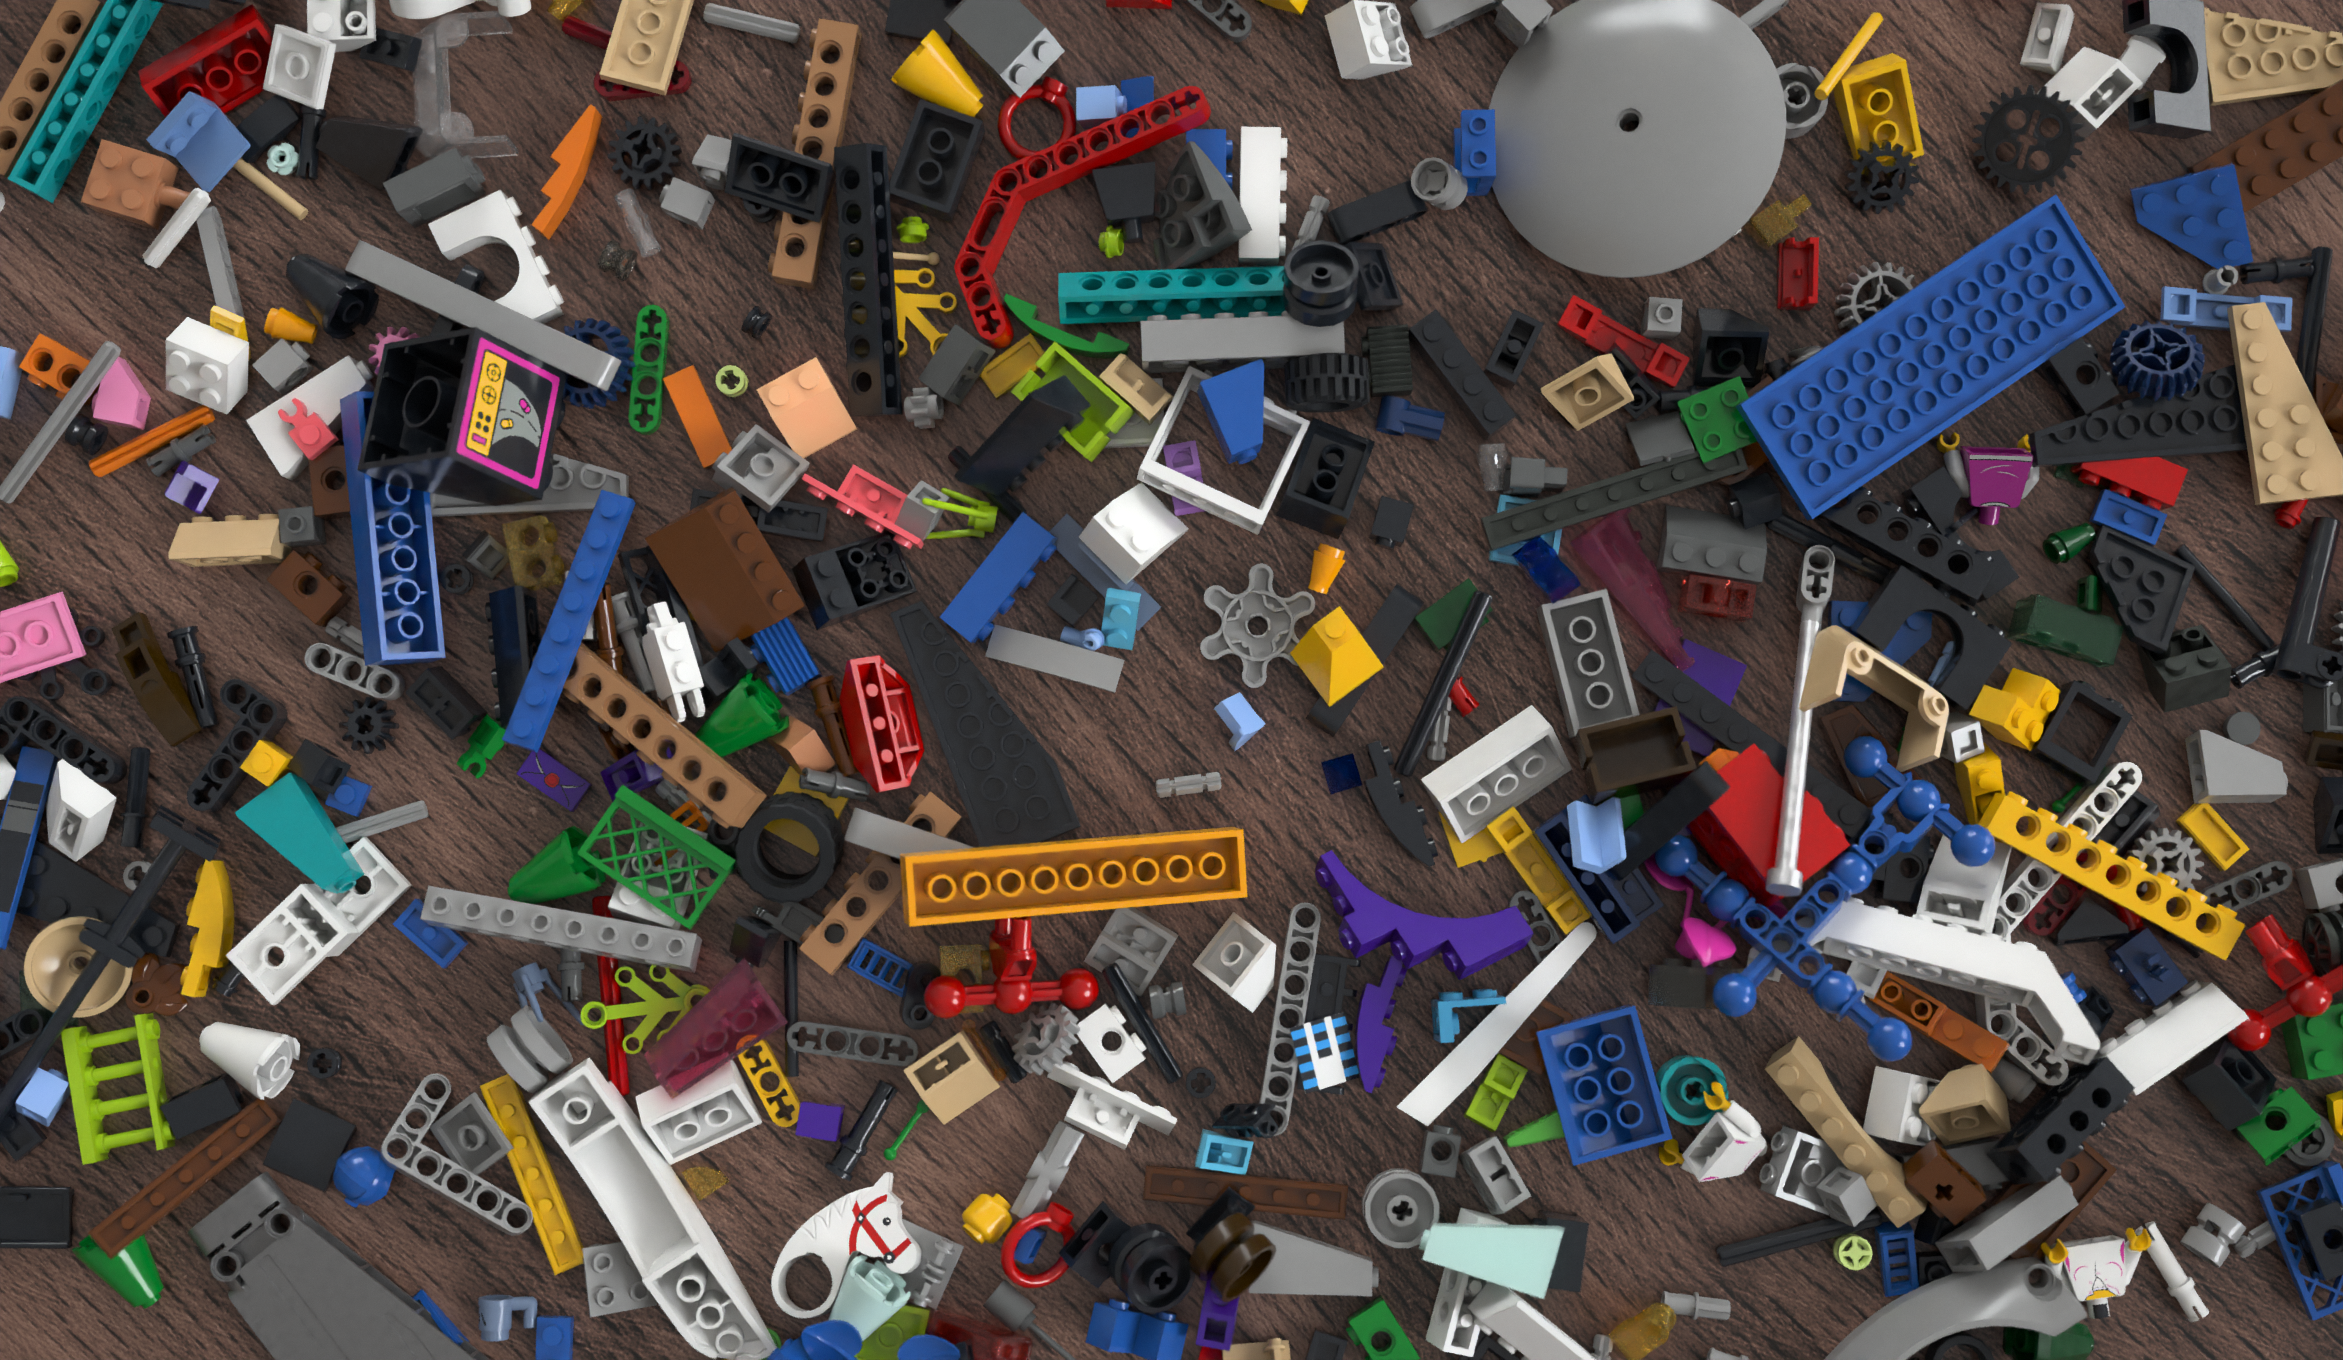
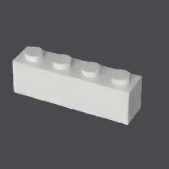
M1241 127L1239 204L1248 219L1252 231L1239 239L1238 265L1278 266L1279 256H1285L1286 236H1279L1280 223H1286V203H1280V191H1286L1287 171L1280 170L1281 158H1287V138H1281V127Z

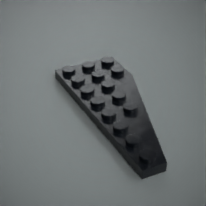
M920 601L890 613L980 847L1039 843L1081 827L1056 762L924 603Z

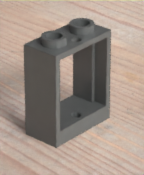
M456 147L383 182L396 212L414 228L486 194L481 184L486 179L477 163L474 164L468 154L463 156Z

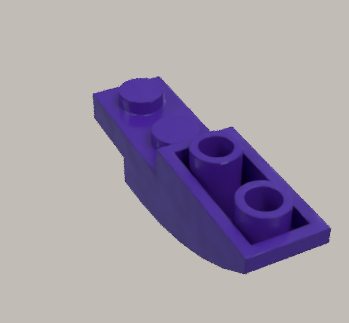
M1392 955L1388 956L1378 986L1365 982L1356 1017L1355 1050L1357 1067L1362 1087L1369 1093H1372L1374 1087L1380 1088L1386 1069L1382 1068L1381 1065L1385 1054L1392 1055L1397 1041V1037L1392 1035L1394 1028L1384 1025L1382 1022L1384 1018L1390 1019L1396 1000L1391 999L1395 986H1402L1407 968L1402 967V960L1398 961Z

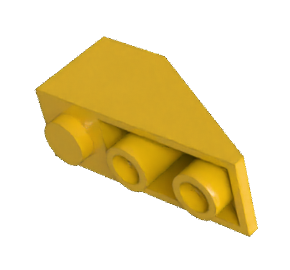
M1983 743L1985 752L1959 763L1954 762L1956 780L1969 825L1980 822L1995 793L2005 795L2001 759L1986 743Z

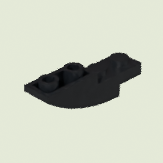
M1380 740L1367 744L1365 747L1375 777L1363 781V784L1377 815L1399 845L1425 867L1435 865L1433 858L1438 856V852L1433 838H1426L1423 826L1427 825L1428 822L1422 805L1416 807L1414 800L1401 804L1399 798L1404 797V792L1399 778L1393 779L1389 766L1393 765L1394 762L1388 745L1382 747Z

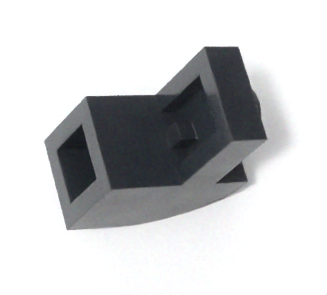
M738 637L728 642L717 657L699 668L704 684L700 691L706 708L726 697L741 678L749 673L754 675L757 671L755 667L758 663L754 659L752 651L749 647L743 645Z

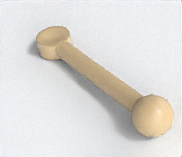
M893 252V258L927 261L930 265H936L940 260L939 255L935 252H931L928 255Z

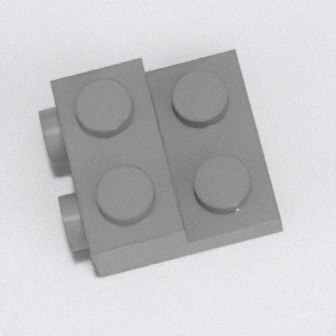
M755 424L748 433L742 431L732 444L733 449L729 454L723 452L716 459L712 466L715 470L712 480L725 490L733 486L740 498L745 495L769 513L807 471L810 463Z
M1783 1125L1781 1132H1776L1772 1137L1771 1149L1773 1154L1769 1164H1765L1760 1170L1759 1179L1762 1183L1760 1190L1829 1215L1816 1186L1837 1166L1846 1168V1166L1825 1141Z

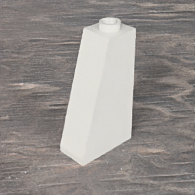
M349 355L246 420L282 477L291 481L294 480L309 465L306 455L288 434L295 426L283 421L278 411L282 409L289 416L295 415L297 407L292 402V399L296 398L306 405L307 417L313 412L317 413L330 430L336 434L342 427L340 399L356 391L373 392L375 390L370 381L374 376L363 360L358 362Z

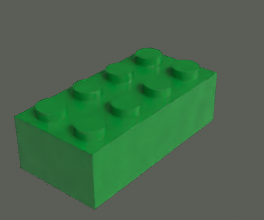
M2343 999L2332 1001L2329 1009L2322 1015L2304 1017L2297 1014L2281 1024L2292 1078L2313 1080L2343 1074Z

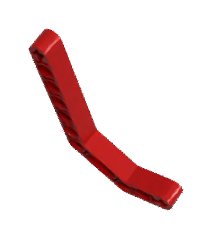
M1196 86L1181 88L1009 164L995 173L954 265L957 279L977 332L991 347L997 349L1005 348L1011 343L1014 336L1012 324L993 274L1025 203L1089 175L1093 169L1107 167L1204 124L1210 117L1211 107L1200 88ZM1196 102V108L1191 109L1190 105ZM1179 109L1181 115L1178 116L1175 110ZM1170 115L1164 124H1156L1160 116ZM1139 128L1138 133L1134 137H1126L1130 129ZM1108 142V146L1104 150L1095 151L1099 143ZM1078 155L1074 163L1065 164L1068 157ZM1048 168L1043 177L1035 178L1038 170ZM1017 181V185L1013 190L1005 191L1006 186L1010 182ZM998 211H1004L990 244L983 247L980 246L993 215ZM978 265V272L975 275L968 277V270L971 267ZM990 295V300L987 304L978 306L982 296ZM988 319H993L998 324L996 327L997 333L993 334L994 328Z

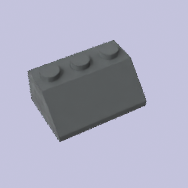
M1666 505L1655 571L1754 587L1763 581L1767 554L1765 523L1745 530L1738 518L1733 519L1731 515Z

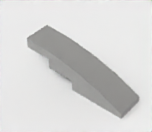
M994 624L995 627L992 631L985 657L1115 693L1124 664L1123 659Z

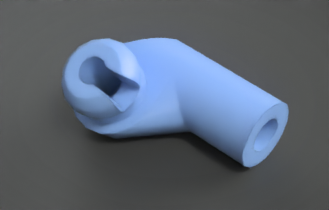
M1069 626L1064 627L1060 637V641L1092 651L1102 647L1105 639L1103 633L1097 628L1081 631Z

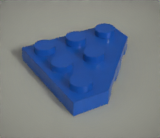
M2233 163L2130 189L2136 221L2216 269L2223 268L2226 265L2234 267L2254 262L2236 169Z
M1830 601L1828 627L1836 625L1848 632L1868 602ZM1916 612L1909 616L1886 649L1881 651V653L1902 666L1931 638L1932 614ZM1846 673L1841 697L1830 702L1860 703L1866 700L1874 690Z

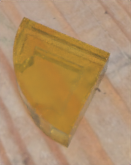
M695 1166L681 1172L699 1201L729 1182V1179L722 1172L710 1167Z

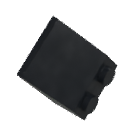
M1313 418L1276 516L1339 539L1349 519L1375 441Z

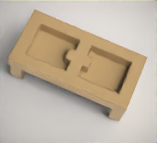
M1122 353L1099 376L1100 381L1129 405L1148 425L1154 422L1174 398L1131 361L1128 356Z

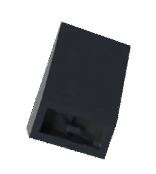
M887 531L805 557L792 568L816 630L844 622L917 591L898 543L893 541L895 536L893 533Z

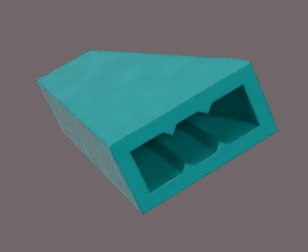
M289 772L235 812L242 822L323 890L336 894L344 893L352 889L357 883L356 880L364 875L361 867L337 832L308 783L300 776Z

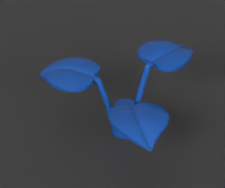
M829 1320L808 1326L802 1330L803 1346L812 1360H858L854 1356L862 1348V1338L859 1331L852 1324L842 1320ZM918 1335L906 1340L898 1349L897 1356L899 1360H958L960 1352L953 1344L943 1338L932 1335Z

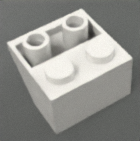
M307 0V34L335 43V52L354 51L376 41L375 0Z
M1352 0L1325 15L1341 78L1366 79L1412 66L1409 46L1405 41L1400 23V14L1395 3Z
M2084 46L2045 86H2047V97H2051L2056 91H2059L2060 96L2057 102L2061 104L2068 99L2071 100L2066 110L2068 113L2079 111V114L2072 120L2074 124L2084 123V127L2076 130V133L2086 138L2142 82L2120 60Z
M63 759L57 763L45 806L48 839L51 845L77 862L104 841L116 797Z
M1876 1066L1863 1130L1869 1135L1919 1146H1925L1932 1139L1935 1140L1937 1135L1920 1116L1919 1108L1941 1080Z

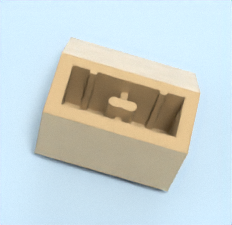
M963 1030L903 1070L922 1100L943 1125L1000 1087Z

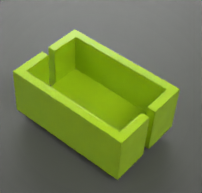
M1054 341L1035 363L1046 375L1041 379L1030 369L1011 393L1022 401L1030 392L1065 375L1091 406L1082 415L1085 418L1084 422L1072 432L1067 431L1063 437L1085 458L1093 462L1111 441L1107 434L1112 431L1116 435L1133 416L1135 411Z

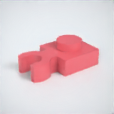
M294 398L292 402L297 407L296 414L289 416L282 409L278 411V414L283 421L295 426V428L288 432L289 436L306 457L313 461L339 439L317 413L313 412L307 417L306 405Z

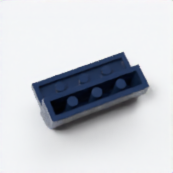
M1587 794L1577 799V801L1592 805V801ZM1567 807L1552 815L1532 831L1609 944H1614L1639 927L1642 920L1664 906L1638 867L1620 882L1609 870L1597 874L1573 867Z

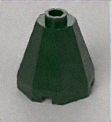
M2079 1322L2057 1336L2047 1335L2031 1329L2004 1326L2002 1347L2005 1354L2012 1355L2013 1360H2086L2094 1348V1338L2088 1326Z

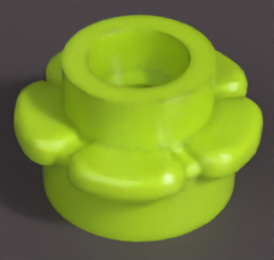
M911 216L902 219V223L896 227V230H898L902 242L919 243L927 239L926 230H929V225L922 223L920 217Z
M1109 225L1106 228V232H1101L1099 236V249L1101 252H1105L1107 258L1121 256L1124 251L1122 229H1113L1112 225Z

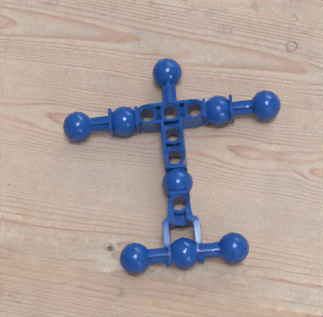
M1859 736L1849 742L1844 750L1843 759L1846 767L1851 774L1859 778L1874 777L1890 791L1873 807L1869 818L1870 826L1862 834L1858 846L1853 844L1850 852H1843L1836 856L1830 863L1824 878L1816 882L1781 920L1765 906L1756 904L1755 898L1752 897L1750 899L1749 892L1742 883L1734 879H1727L1725 871H1722L1716 877L1698 861V851L1691 839L1681 834L1675 835L1655 852L1654 857L1657 866L1663 873L1672 877L1685 876L1703 891L1700 902L1703 905L1707 903L1709 911L1715 918L1724 922H1731L1733 929L1737 927L1743 939L1760 953L1741 974H1727L1717 980L1713 987L1712 997L1714 1004L1720 1012L1732 1017L1743 1016L1750 1012L1757 1000L1756 987L1777 967L1796 985L1807 988V993L1809 995L1813 994L1814 1001L1821 1010L1830 1014H1838L1836 1017L1838 1022H1841L1845 1016L1851 1019L1867 1033L1868 1047L1874 1056L1881 1060L1892 1062L1905 1057L1912 1048L1913 1038L1909 1028L1904 1022L1896 1018L1887 1017L1881 1019L1860 1001L1865 991L1863 989L1857 991L1856 984L1849 975L1841 971L1832 970L1833 965L1830 963L1826 965L1821 954L1808 943L1838 913L1843 900L1848 902L1852 894H1858L1868 888L1872 881V876L1878 867L1883 865L1898 851L1903 853L1910 852L1930 831L1932 826L1951 840L1952 854L1959 863L1967 867H1979L1990 861L1995 853L1996 844L1994 837L1987 828L1979 824L1964 825L1948 812L1950 803H1941L1940 794L1932 783L1925 780H1913L1912 772L1903 775L1887 762L1886 749L1880 740L1871 736ZM1896 802L1904 818L1913 822H1920L1909 834L1897 833L1893 825L1884 823L1885 819L1883 816ZM1874 843L1882 849V852L1877 855L1870 854L1864 846ZM1824 891L1831 892L1835 895L1836 901L1825 903L1821 901L1818 894ZM1802 915L1808 916L1814 925L1808 928L1801 927L1796 923L1795 918ZM1750 917H1757L1762 920L1764 926L1760 929H1752L1748 927L1745 921ZM1776 940H1784L1790 945L1791 949L1787 952H1778L1773 948L1772 943ZM1811 963L1816 967L1817 973L1810 976L1805 975L1799 970V965Z

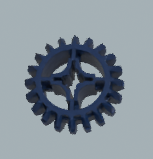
M587 318L586 323L581 320H575L574 328L563 326L566 335L596 349L598 347L594 346L593 340L602 339L609 349L605 353L622 362L608 391H604L587 383L588 388L581 389L574 382V376L567 374L562 399L570 401L576 407L583 405L587 409H594L595 404L599 407H606L607 399L613 402L618 401L616 391L626 392L627 390L623 382L625 380H634L627 373L628 369L636 367L633 361L628 360V358L635 354L633 349L627 347L630 342L629 339L621 335L622 332L619 328L611 326L609 322L604 320L598 322L593 318Z
M2158 319L2155 324H2150L2147 320H2144L2140 326L2132 323L2128 330H2122L2112 345L2109 358L2112 375L2117 378L2118 386H2127L2128 394L2135 391L2140 393L2141 399L2146 395L2152 396L2155 402L2159 397H2164L2167 401H2170L2174 395L2182 398L2184 393L2192 391L2198 380L2201 379L2205 363V354H2203L2202 350L2203 344L2196 343V335H2186V327L2181 329L2174 328L2173 322L2169 325H2162Z

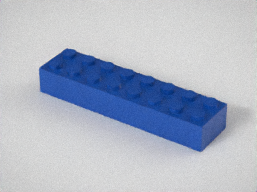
M356 391L340 399L365 666L434 662L446 657L430 493L389 485L357 470L374 392Z

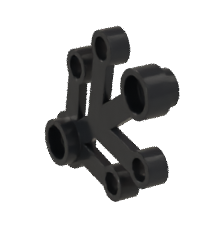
M69 607L74 623L76 624L79 619L78 612L75 609ZM87 626L82 631H78L82 644L97 647L105 640V633L99 627ZM95 630L97 639L94 642H90L88 638L89 633ZM77 658L60 663L80 678L82 690L89 695H105L112 686V679L106 671L95 668L91 669ZM55 665L42 669L41 696L53 701L60 699L64 694V686L57 681ZM38 671L29 673L25 677L20 676L17 678L31 681L37 676ZM98 677H101L103 685L97 689L94 682ZM54 684L56 686V693L50 696L48 694V687Z

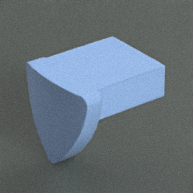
M1240 692L1221 701L1214 708L1234 734L1229 741L1234 751L1244 745L1265 725V722L1256 714Z

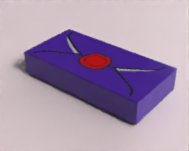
M539 748L538 753L532 751L516 773L571 812H574L593 785L541 748Z

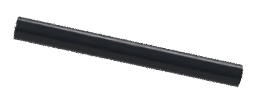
M2184 543L2174 550L2179 559L2195 566L2193 574L2264 651L2274 646V640Z
M784 941L785 1077L799 1076V1052L793 1050L787 1042L789 1028L798 1022L797 941ZM793 1032L792 1038H796L799 1045L798 1032Z

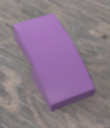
M1195 440L1163 446L1166 467L1203 483ZM1172 496L1175 516L1205 511Z

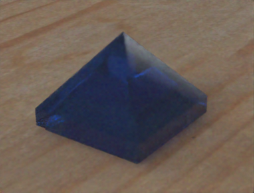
M1353 753L1321 762L1330 795L1363 785Z

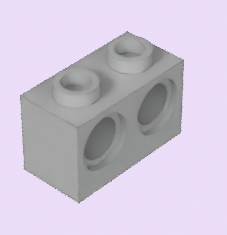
M1500 0L1501 3L1496 8L1498 13L1494 24L1518 48L1520 46L1524 47L1531 38V34L1538 27L1543 28L1547 24L1553 8L1545 0Z
M1497 1136L1486 1138L1458 1155L1459 1160L1491 1215L1503 1214L1531 1197Z

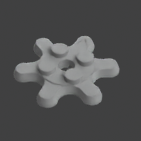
M1263 563L1256 564L1250 569L1249 586L1243 593L1231 594L1219 585L1209 587L1204 593L1205 605L1219 614L1222 624L1217 633L1207 636L1202 640L1200 645L1201 654L1208 660L1219 659L1225 654L1237 655L1243 663L1242 680L1245 685L1251 688H1259L1265 683L1267 665L1273 658L1283 657L1293 665L1299 666L1290 654L1300 642L1294 633V626L1298 619L1309 615L1315 608L1314 597L1308 592H1297L1289 598L1278 596L1272 588L1273 571L1271 567ZM1261 617L1266 621L1267 630L1264 634H1251L1248 629V623L1252 618Z

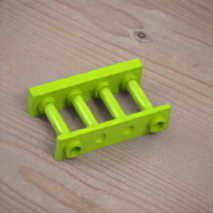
M153 1013L135 1015L136 1026L91 1035L87 1031V1026L64 1029L61 1033L82 1165L108 1160V1153L112 1148L155 1140L157 1150L175 1146L174 1140L176 1137L160 1108L167 1100V1093L157 1040L160 1038V1026L158 1021L154 1019ZM138 1040L141 1060L101 1068L93 1066L91 1052L94 1048ZM144 1073L147 1093L104 1102L99 1099L97 1085L100 1081ZM150 1107L153 1127L113 1135L104 1133L102 1119L105 1115Z

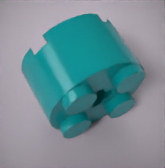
M1677 1055L1666 1061L1655 1076L1665 1114L1682 1124H1705L1717 1112L1722 1113V1109H1709L1704 1100L1703 1091L1710 1096L1716 1095L1712 1090V1082L1722 1085L1725 1098L1728 1101L1725 1076L1716 1064L1707 1059L1694 1055ZM1687 1084L1693 1085V1088L1697 1091L1694 1096L1687 1095L1685 1090Z

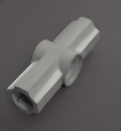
M1059 1120L1044 1150H1040L1027 1173V1181L1010 1210L1011 1212L1023 1219L1031 1214L1045 1210L1052 1193L1055 1194L1068 1172L1070 1168L1068 1164L1085 1133Z

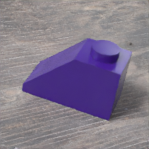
M668 746V748H667V756H668V758L670 759V758H672L674 755H673V753L670 751V748H669V746ZM635 750L601 771L600 774L613 802L616 798L615 794L622 785L634 793H638L664 780L665 778L661 775L664 770L655 763L652 766L643 761L636 754L638 750Z

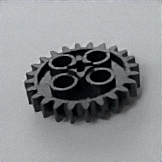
M2033 85L2028 86L2026 94H2022L2018 86L2014 87V97L2012 98L2007 93L2002 92L2001 99L2003 103L2001 104L1991 100L1989 104L1993 112L1980 113L1982 118L1986 120V123L1974 126L1975 129L1982 132V136L1972 139V142L1981 144L1982 147L1975 151L1973 155L1984 156L1985 159L1978 165V168L1989 166L1991 169L1986 179L1988 180L1997 175L2000 177L1997 187L2000 188L2006 182H2009L2010 193H2013L2018 185H2022L2024 195L2029 193L2031 185L2035 186L2038 193L2042 192L2043 182L2045 181L2052 188L2055 187L2056 181L2054 176L2056 175L2066 179L2068 176L2063 168L2065 166L2076 168V163L2070 158L2072 155H2082L2083 153L2080 149L2075 148V143L2085 141V137L2076 135V130L2084 127V123L2074 124L2072 120L2079 114V111L2068 113L2066 110L2071 100L2068 99L2060 104L2057 102L2060 96L2059 91H2056L2051 97H2047V86H2043L2039 94H2035ZM2015 109L2023 111L2026 115V123L2020 129L2011 127L2008 122L2009 114ZM2035 110H2038L2040 115L2033 131V138L2037 139V144H2032L2028 147L2024 166L2022 169H2018L2017 163L2024 147V142L2020 140V136L2026 135L2029 132L2033 113ZM2046 118H2054L2059 123V132L2054 137H2047L2041 131V124ZM2004 142L2013 144L2016 149V155L2011 161L2001 160L1998 156V148ZM2035 151H2043L2049 157V164L2043 170H2037L2031 165V156Z

